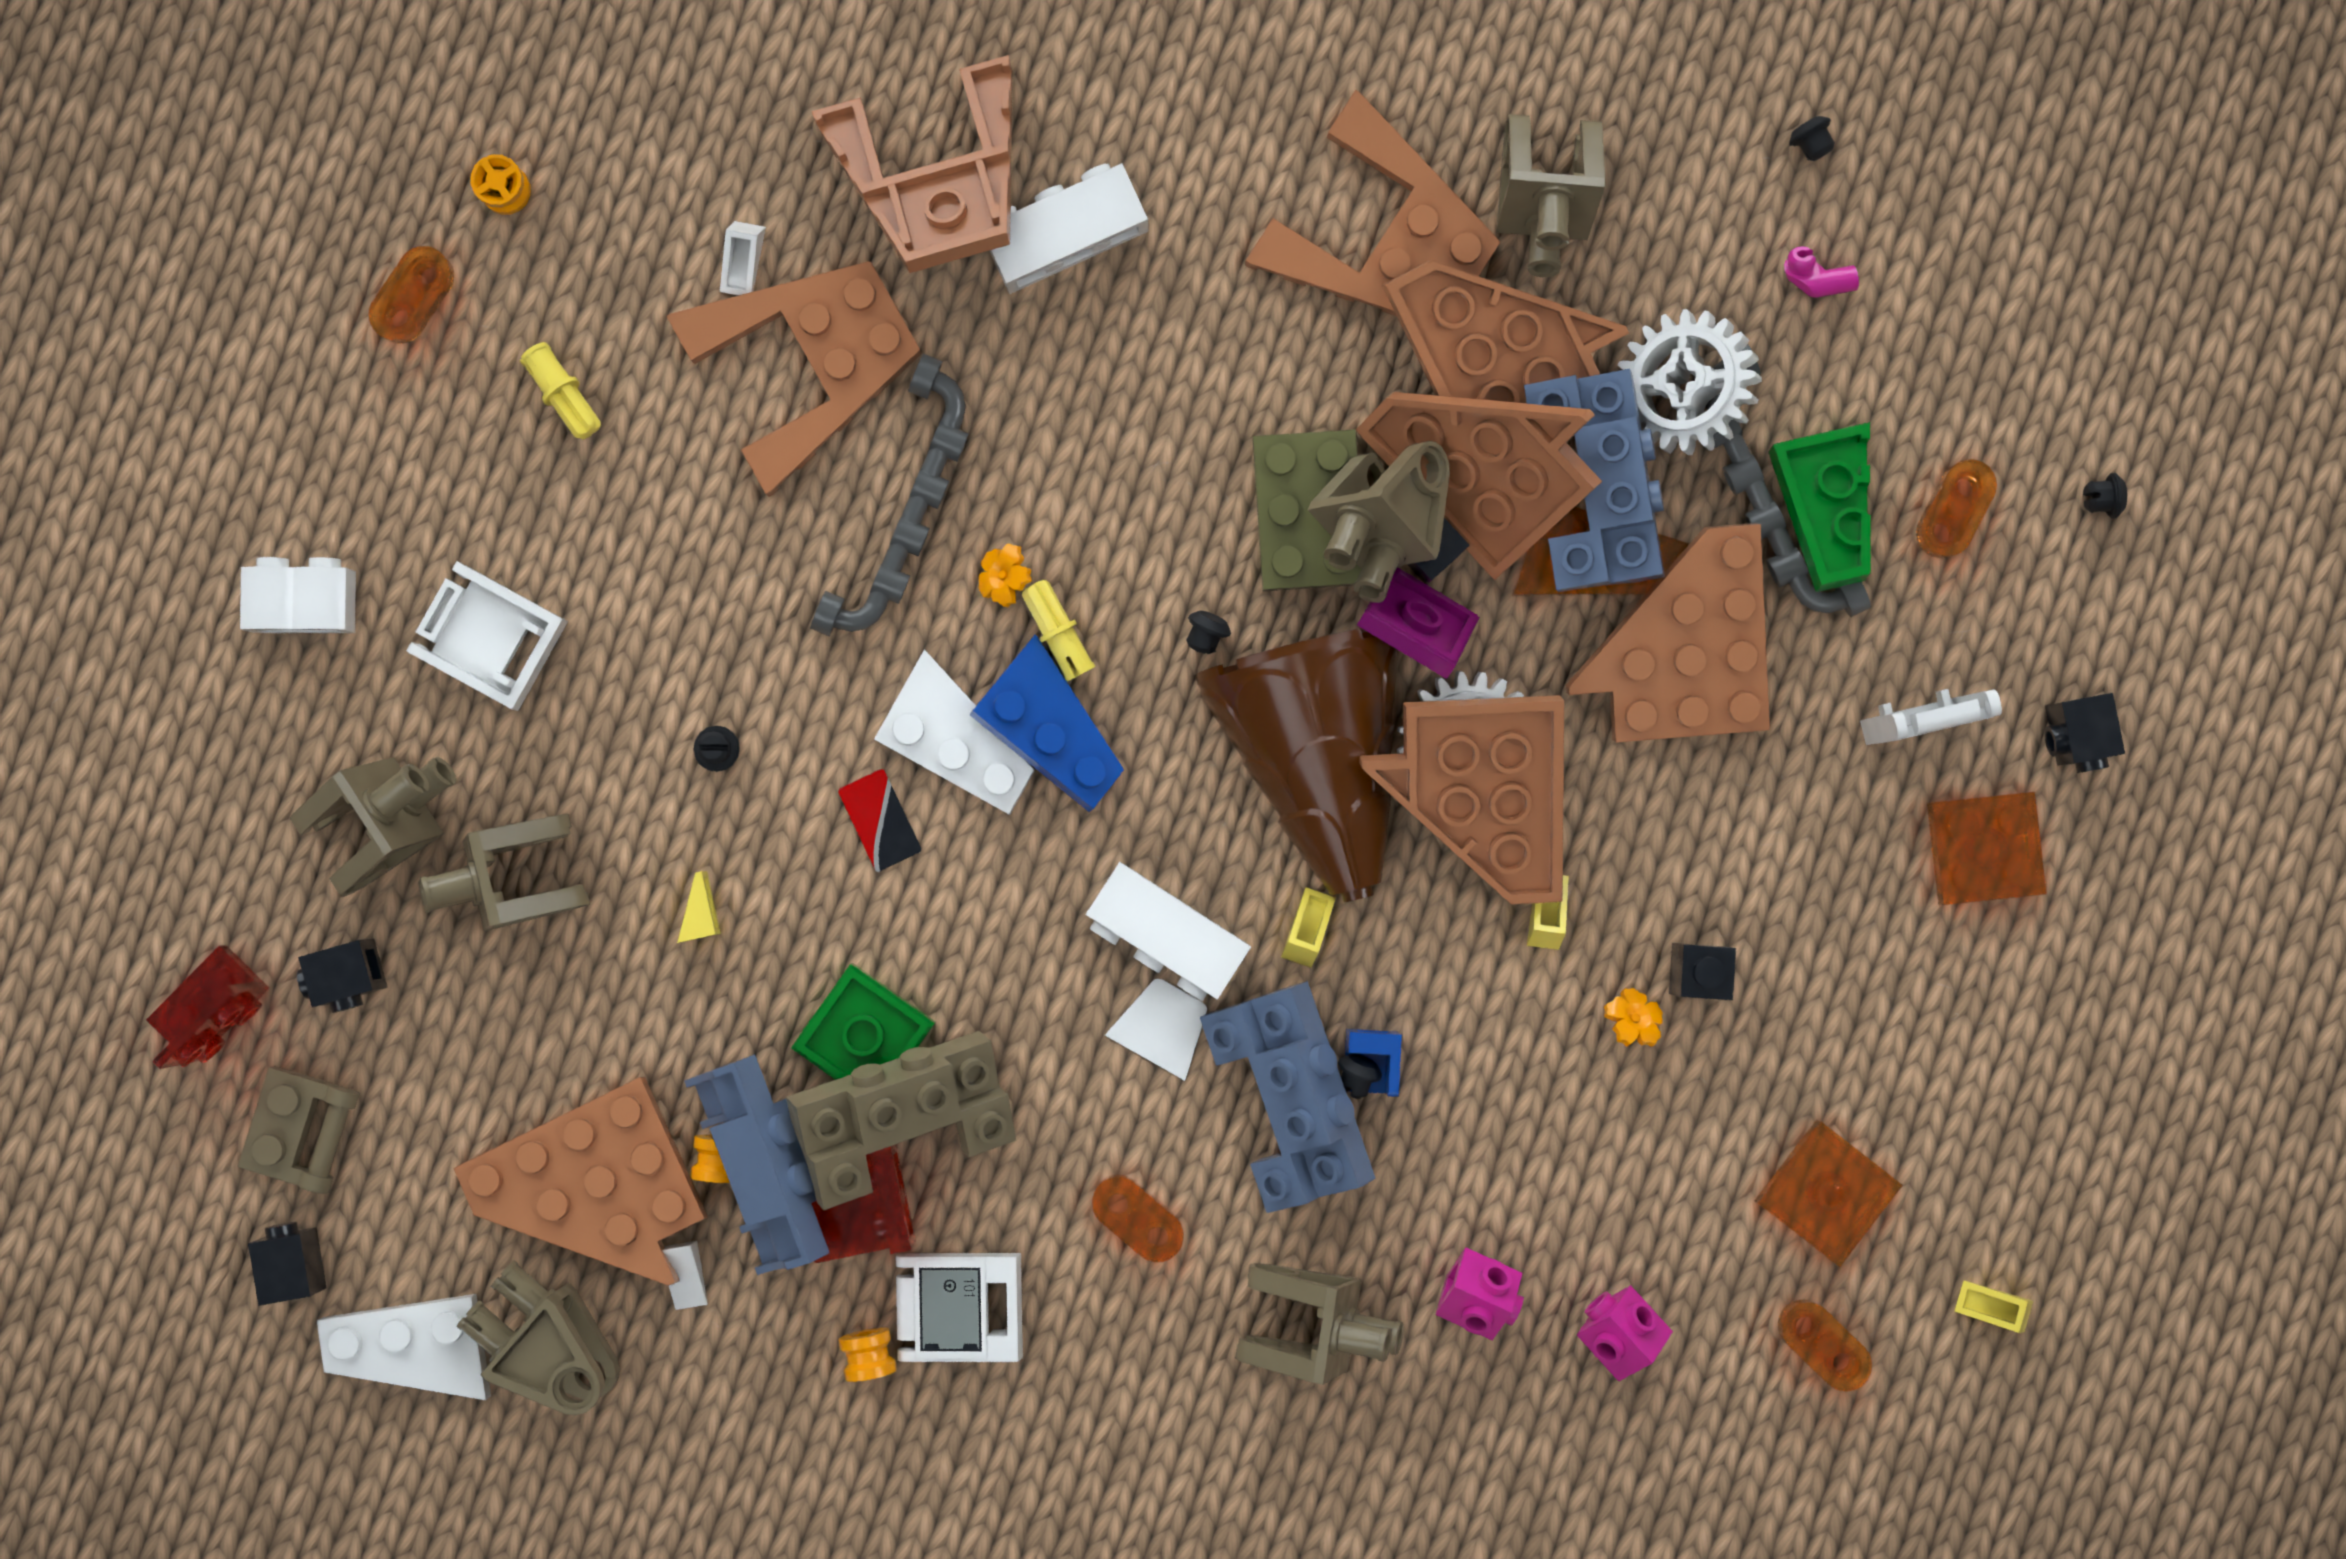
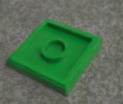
M850 963L791 1049L837 1080L851 1075L852 1071L859 1066L866 1064L880 1065L900 1058V1055L906 1050L919 1047L936 1021L854 963Z

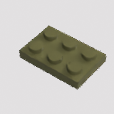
M1356 429L1253 436L1262 591L1354 586L1362 569L1356 564L1354 569L1341 570L1329 564L1330 559L1325 560L1323 553L1332 536L1308 511L1311 501L1351 458L1357 456Z

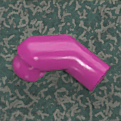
M1801 246L1792 249L1784 263L1787 279L1810 297L1819 298L1858 290L1859 277L1854 265L1825 270L1816 262L1813 250L1808 247Z

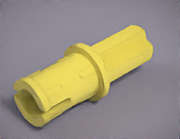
M538 343L526 350L521 356L520 363L526 368L543 392L542 401L544 404L554 407L574 437L584 440L592 436L601 427V422L578 390L580 385L578 379L568 375L551 351L548 343Z
M1041 580L1027 587L1022 592V597L1043 634L1039 640L1041 643L1047 642L1065 676V680L1068 682L1096 667L1073 628L1077 622L1075 619L1069 620L1050 583L1047 580Z

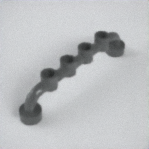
M1747 344V346L1742 351L1752 349L1749 346V344ZM1723 360L1712 368L1714 370L1725 369ZM1758 362L1747 368V370L1755 371L1761 376ZM1720 394L1707 403V410L1716 402ZM1735 420L1729 422V427L1734 437L1731 440L1725 438L1719 432L1714 433V449L1724 445L1732 462L1722 468L1730 489L1734 495L1745 491L1754 508L1744 514L1746 523L1761 524V540L1767 537L1776 555L1766 560L1767 567L1776 585L1780 588L1789 584L1801 604L1815 612L1832 613L1844 609L1850 617H1853L1870 609L1871 603L1862 582L1837 587L1835 591L1829 593L1815 591L1808 575L1805 561L1792 542L1786 529L1784 517L1766 487L1761 468L1755 457L1750 453L1742 436L1739 422Z
M923 353L908 389V392L925 399L929 398L931 391L937 392L944 399L945 411L915 480L903 514L896 526L884 560L875 577L867 601L859 610L848 611L842 609L845 598L825 591L810 626V629L830 637L834 628L850 632L867 629L879 620L889 600L899 604L910 579V575L901 572L908 553L919 557L930 528L921 525L928 505L936 509L939 508L949 484V480L940 477L948 458L958 462L969 433L960 430L966 409L964 394L955 380L940 372L943 363L941 360Z

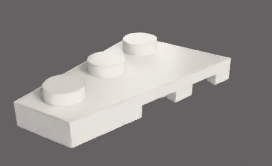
M924 649L874 740L1010 815L1035 769L969 715L976 705Z
M477 1294L327 1316L317 1320L324 1372L487 1400L491 1397L490 1385L480 1375L487 1367L485 1350L462 1329L459 1330L456 1327L463 1317H467L466 1313L478 1302Z

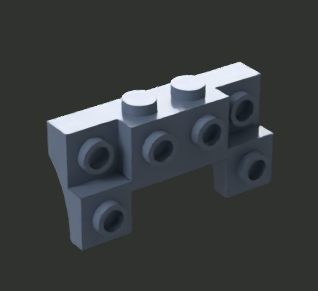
M1625 369L1579 379L1576 375L1524 385L1527 404L1590 409L1595 414L1575 434L1578 456L1602 482L1585 497L1590 531L1548 539L1556 590L1562 592L1602 585L1635 583L1665 577L1655 512L1664 511L1663 498L1659 480H1649L1646 462L1656 460L1651 429L1641 430L1631 370Z
M1308 981L1282 988L1200 1017L1216 1066L1248 1057L1281 1153L1261 1158L1250 1164L1267 1213L1308 1204L1319 1197L1357 1189L1376 1179L1354 1117L1353 1104L1346 1094L1337 1068L1336 1054L1330 1047Z
M754 1054L685 1080L687 1088L696 1086L708 1119L700 1122L702 1129L713 1126L709 1129L745 1224L739 1226L742 1234L751 1232L762 1262L761 1265L755 1267L757 1275L778 1269L789 1270L829 1254L828 1246L811 1204L817 1201L804 1154L791 1122L787 1100L783 1099L773 1103L756 1055Z

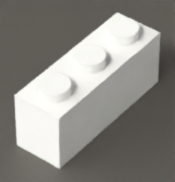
M1122 163L1110 168L1109 164L1096 166L1081 176L1082 182L1066 189L1062 185L1047 188L1035 196V203L1020 210H1017L1015 206H1011L1010 245L989 250L1009 294L1148 232V218Z
M1121 862L1118 863L1086 913L1087 916L1094 920L1089 929L1114 945L1117 944L1121 937L1138 949L1133 956L1135 959L1157 973H1160L1163 966L1171 969L1181 976L1177 986L1202 1002L1207 994L1215 999L1219 998L1251 948L1250 945Z

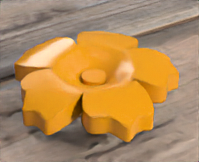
M1008 543L1002 550L993 549L986 552L981 560V566L987 572L979 574V591L982 597H991L992 601L998 602L1007 608L1011 604H1016L1015 590L1023 591L1025 585L1032 581L1030 576L1032 570L1028 567L1020 566L1024 561V556L1021 554L1022 547Z
M1624 988L1621 991V997H1615L1604 1006V1017L1617 1022L1612 1029L1616 1033L1618 1043H1623L1628 1047L1637 1039L1641 1046L1647 1044L1653 1047L1661 1038V1032L1658 1027L1663 1023V1012L1657 1002L1646 1004L1647 996L1635 988Z

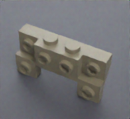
M980 1031L930 1048L917 1047L906 1050L898 1059L880 1065L866 1064L859 1066L852 1071L851 1075L786 1097L791 1122L809 1169L816 1200L823 1210L873 1193L866 1155L954 1123H956L961 1149L968 1157L1016 1141L1009 1097L999 1086L992 1043Z

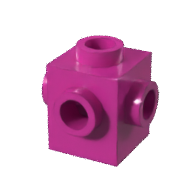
M1465 1247L1446 1275L1435 1315L1463 1327L1470 1333L1481 1335L1493 1341L1505 1323L1510 1326L1514 1324L1521 1311L1524 1297L1517 1293L1523 1273L1502 1264L1496 1259L1488 1258Z
M1630 1285L1614 1295L1606 1291L1596 1297L1585 1310L1588 1319L1577 1333V1336L1618 1381H1621L1653 1364L1673 1331Z

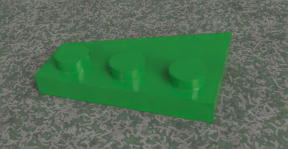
M1870 422L1775 443L1768 452L1816 592L1862 582L1871 574V515L1868 514L1867 487L1870 484V465H1867V443L1870 440Z

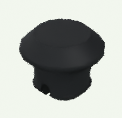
M1816 116L1808 120L1792 132L1789 145H1799L1807 160L1816 161L1833 150L1835 144L1827 130L1831 119Z
M2110 473L2105 481H2090L2083 490V496L2092 497V499L2083 502L2085 509L2090 513L2106 512L2110 518L2117 519L2127 505L2128 493L2126 483L2116 473Z
M1197 611L1188 617L1189 622L1193 626L1186 641L1190 648L1199 653L1211 654L1216 652L1220 638H1226L1231 635L1228 623L1215 614L1207 611Z
M711 726L699 733L695 739L693 750L696 760L702 767L718 772L728 769L735 763L739 756L740 746L737 737L731 730L722 726Z
M1349 1054L1341 1057L1338 1061L1343 1071L1341 1079L1347 1093L1352 1089L1350 1094L1352 1098L1361 1099L1367 1096L1371 1082L1380 1081L1382 1078V1073L1377 1063L1363 1055Z

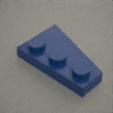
M1036 634L969 714L1088 812L1095 808L1124 771Z

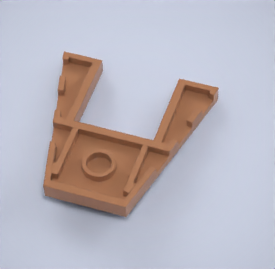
M1008 55L959 69L982 146V150L883 178L861 97L812 111L818 130L909 273L1010 245L1013 71Z
M1355 90L1328 131L1327 138L1411 191L1360 273L1274 218L1245 261V266L1254 270L1258 268L1282 276L1284 280L1303 286L1307 284L1334 293L1336 297L1351 302L1356 300L1380 308L1382 312L1397 316L1382 287L1383 284L1427 261H1435L1480 276L1501 241L1359 91Z
M871 261L674 312L666 316L687 355L694 364L782 315L790 326L830 400L741 449L768 497L778 491V487L797 469L800 470L816 455L815 452L837 431L840 432L873 397L875 399L922 354Z

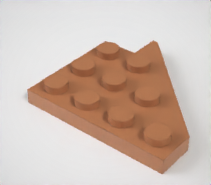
M1427 261L1382 285L1436 396L1527 404L1524 385L1576 375L1578 379L1599 375L1600 372L1591 353L1629 334L1627 327L1435 261Z
M1394 392L1356 429V432L1388 466L1412 444L1433 441L1443 448L1450 468L1444 518L1470 545L1466 550L1494 580L1602 482L1566 443L1595 416L1590 409ZM1422 455L1420 460L1421 471L1424 479L1426 480V465L1429 463V461L1424 455Z
M1749 523L1704 527L1664 572L1665 577L1657 580L1566 684V693L1569 695L1610 692L1612 740L1616 743L1770 730L1761 524Z
M1560 695L1404 702V753L1359 756L1361 768L1510 904L1562 902L1564 699Z
M639 1077L453 1168L474 1216L668 1286L680 1280L662 1251L665 1249L662 1241L709 1218L645 1077Z

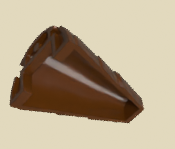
M1360 628L1259 652L1236 659L1235 665L1224 668L1223 664L1217 665L1195 675L1197 685L1200 688L1201 698L1243 758L1242 764L1279 814V825L1328 894L1335 895L1341 893L1344 903L1373 896L1372 885L1381 883L1391 795L1361 768L1359 756L1391 754L1394 734L1392 713L1398 650L1369 632L1361 633Z

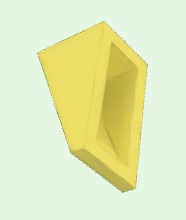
M707 871L695 872L677 943L721 934Z
M1563 875L1562 902L1532 903L1527 946L1559 950L1566 934L1569 876Z
M1305 887L1281 958L1310 968L1312 967L1319 953L1336 897Z
M1963 1280L1955 1312L2022 1333L2025 1332L2033 1301Z

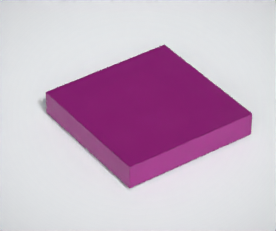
M1397 567L1384 601L1369 602L1357 626L1447 679L1455 668L1480 617Z

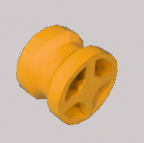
M491 154L483 157L474 165L471 172L470 185L474 194L491 211L500 215H511L519 212L527 205L531 196L530 181L528 176L511 158L504 155ZM508 180H509V181H510V186H509V188L507 189L506 187H507Z
M712 1134L695 1135L693 1147L698 1151L697 1163L691 1167L690 1178L704 1182L730 1183Z
M881 1327L861 1330L844 1335L838 1339L840 1350L846 1353L848 1365L844 1369L845 1381H866L896 1372L895 1359L889 1356L887 1347L891 1340L890 1328Z

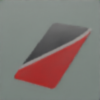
M879 769L838 790L840 798L875 871L880 872L921 852V846L883 769Z

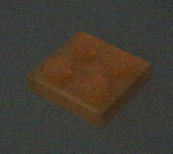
M2035 792L1927 803L1938 905L2047 894Z

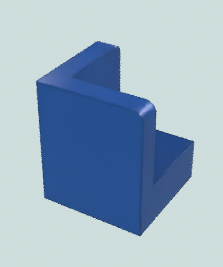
M1346 1029L1345 1056L1359 1054L1368 1057L1377 1063L1382 1073L1381 1080L1374 1083L1371 1082L1367 1093H1385L1388 1097H1399L1402 1034L1399 1032Z

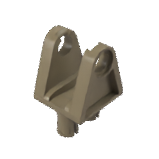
M1508 114L1503 140L1496 233L1530 235L1527 269L1531 275L1541 278L1557 275L1561 269L1560 249L1568 246L1569 239L1588 240L1605 189L1602 122L1580 120V135H1576L1572 175L1542 173V170L1532 169L1530 116Z
M1426 441L1408 446L1386 471L1377 458V453L1372 452L1355 456L1343 466L1309 505L1308 511L1332 536L1323 553L1325 560L1330 559L1329 564L1341 570L1354 569L1357 564L1362 570L1353 587L1355 592H1360L1358 596L1366 601H1384L1397 567L1437 559L1440 551L1450 468L1446 453L1436 442ZM1422 455H1424L1429 461V463L1426 465V480L1424 479L1421 471L1420 460ZM1368 468H1370L1374 478V484L1371 488L1367 481Z
M392 757L340 770L291 815L290 820L300 835L303 836L312 827L317 832L353 809L356 811L367 828L365 832L370 841L329 878L340 896L345 897L369 885L444 834L426 807V803L449 786L456 783V775L452 767L439 757L432 758L421 769L412 764L401 768L396 759Z
M569 814L555 815L467 833L462 841L467 866H464L463 869L434 876L420 877L418 884L425 913H429L431 910L472 902L473 906L478 905L483 930L488 931L590 905L588 892L584 891L583 884L504 901L502 891L493 893L487 867L495 862L494 855L568 837L571 834L570 828L572 827Z
M514 1260L503 1270L502 1276L496 1278L491 1287L499 1291L526 1315L523 1326L513 1331L479 1300L466 1313L467 1317H463L456 1327L459 1330L462 1329L492 1356L489 1360L491 1363L480 1374L489 1383L563 1414L576 1416L586 1413L597 1404L600 1397L607 1394L616 1385L620 1373L618 1359L579 1293L571 1284L567 1283L557 1291L552 1288L548 1292L518 1266V1263ZM596 1361L600 1362L604 1367L606 1377L605 1381L602 1371L600 1370ZM578 1372L584 1374L589 1379L591 1387L582 1383ZM565 1393H568L572 1396H575L583 1400H573L569 1398Z
M1253 1263L1249 1265L1247 1287L1317 1306L1316 1316L1322 1319L1319 1343L1313 1345L1247 1335L1246 1339L1239 1338L1235 1359L1253 1366L1324 1385L1348 1372L1350 1354L1374 1358L1382 1362L1387 1360L1389 1353L1398 1355L1403 1340L1404 1324L1400 1321L1394 1322L1360 1314L1357 1307L1362 1279L1278 1265Z

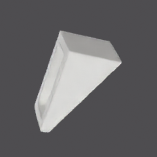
M734 221L726 229L720 292L733 295L753 292L766 227Z
M697 1241L665 1246V1249L662 1251L680 1280L673 1285H669L675 1309L708 1305Z

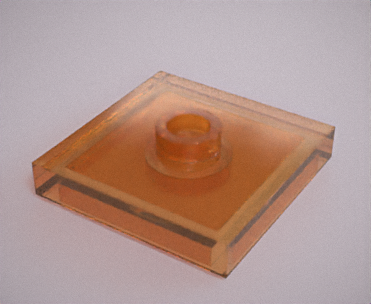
M1816 1119L1754 1201L1835 1265L1841 1267L1903 1185L1823 1122Z

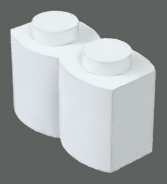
M256 558V566L241 567L240 629L252 633H355L356 571L341 567V559L309 558V567H289V559Z

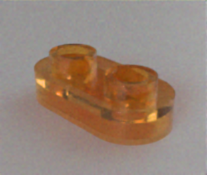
M418 246L406 252L371 302L369 321L374 331L384 339L397 344L408 343L416 339L453 286L454 269L451 262L441 252L429 246ZM434 268L436 270L435 280L429 284H423L422 274L424 271ZM405 310L408 315L407 321L401 326H394V315L398 311Z
M1967 459L1949 467L1943 474L1916 529L1917 541L1922 550L1928 555L1935 558H1949L1961 553L1969 546L1997 490L1995 474L1987 464L1979 460ZM1960 479L1970 482L1972 493L1969 497L1959 492L1958 483ZM1937 524H1942L1948 529L1949 537L1946 542L1936 538L1934 530Z
M1112 1175L1103 1179L1097 1185L1092 1198V1207L1096 1218L1141 1257L1151 1262H1165L1173 1258L1180 1251L1184 1239L1181 1221L1135 1180L1125 1175ZM1121 1194L1126 1197L1128 1206L1124 1211L1115 1212L1110 1209L1108 1200L1112 1195ZM1159 1227L1167 1232L1168 1239L1164 1244L1154 1245L1149 1241L1148 1233L1153 1228Z
M1800 1299L1789 1303L1782 1310L1778 1319V1331L1781 1339L1823 1381L1832 1388L1845 1392L1857 1390L1868 1381L1872 1372V1360L1869 1352L1825 1308L1814 1301ZM1802 1317H1809L1811 1319L1810 1330L1804 1334L1797 1333V1321ZM1840 1353H1847L1849 1358L1847 1366L1844 1369L1836 1370L1833 1366L1834 1358Z

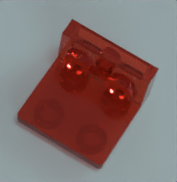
M227 945L218 946L146 1019L169 1042L152 1062L159 1069L179 1065L186 1067L190 1063L198 1061L202 1064L207 1062L225 1045L226 1041L222 1036L234 1024L238 1026L245 1024L260 1010L262 1003L258 1000L269 987Z
M897 1144L866 1155L873 1193L823 1210L817 1201L811 1203L830 1252L815 1260V1263L888 1248L890 1254L912 1250L916 1243Z

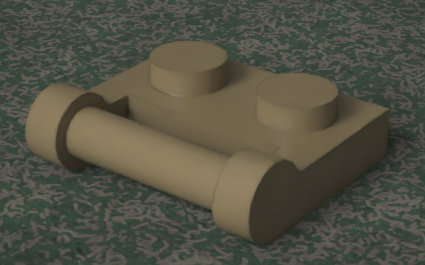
M278 1066L269 1067L238 1167L298 1185L307 1191L328 1194L334 1178L329 1173L349 1109H355L360 1093L347 1087ZM320 1099L329 1103L310 1166L307 1168L299 1165V1161Z

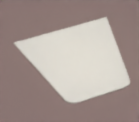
M1154 979L1105 1036L1185 1081L1202 1028L1200 1017L1206 1014L1207 1007L1202 1001L1165 980Z

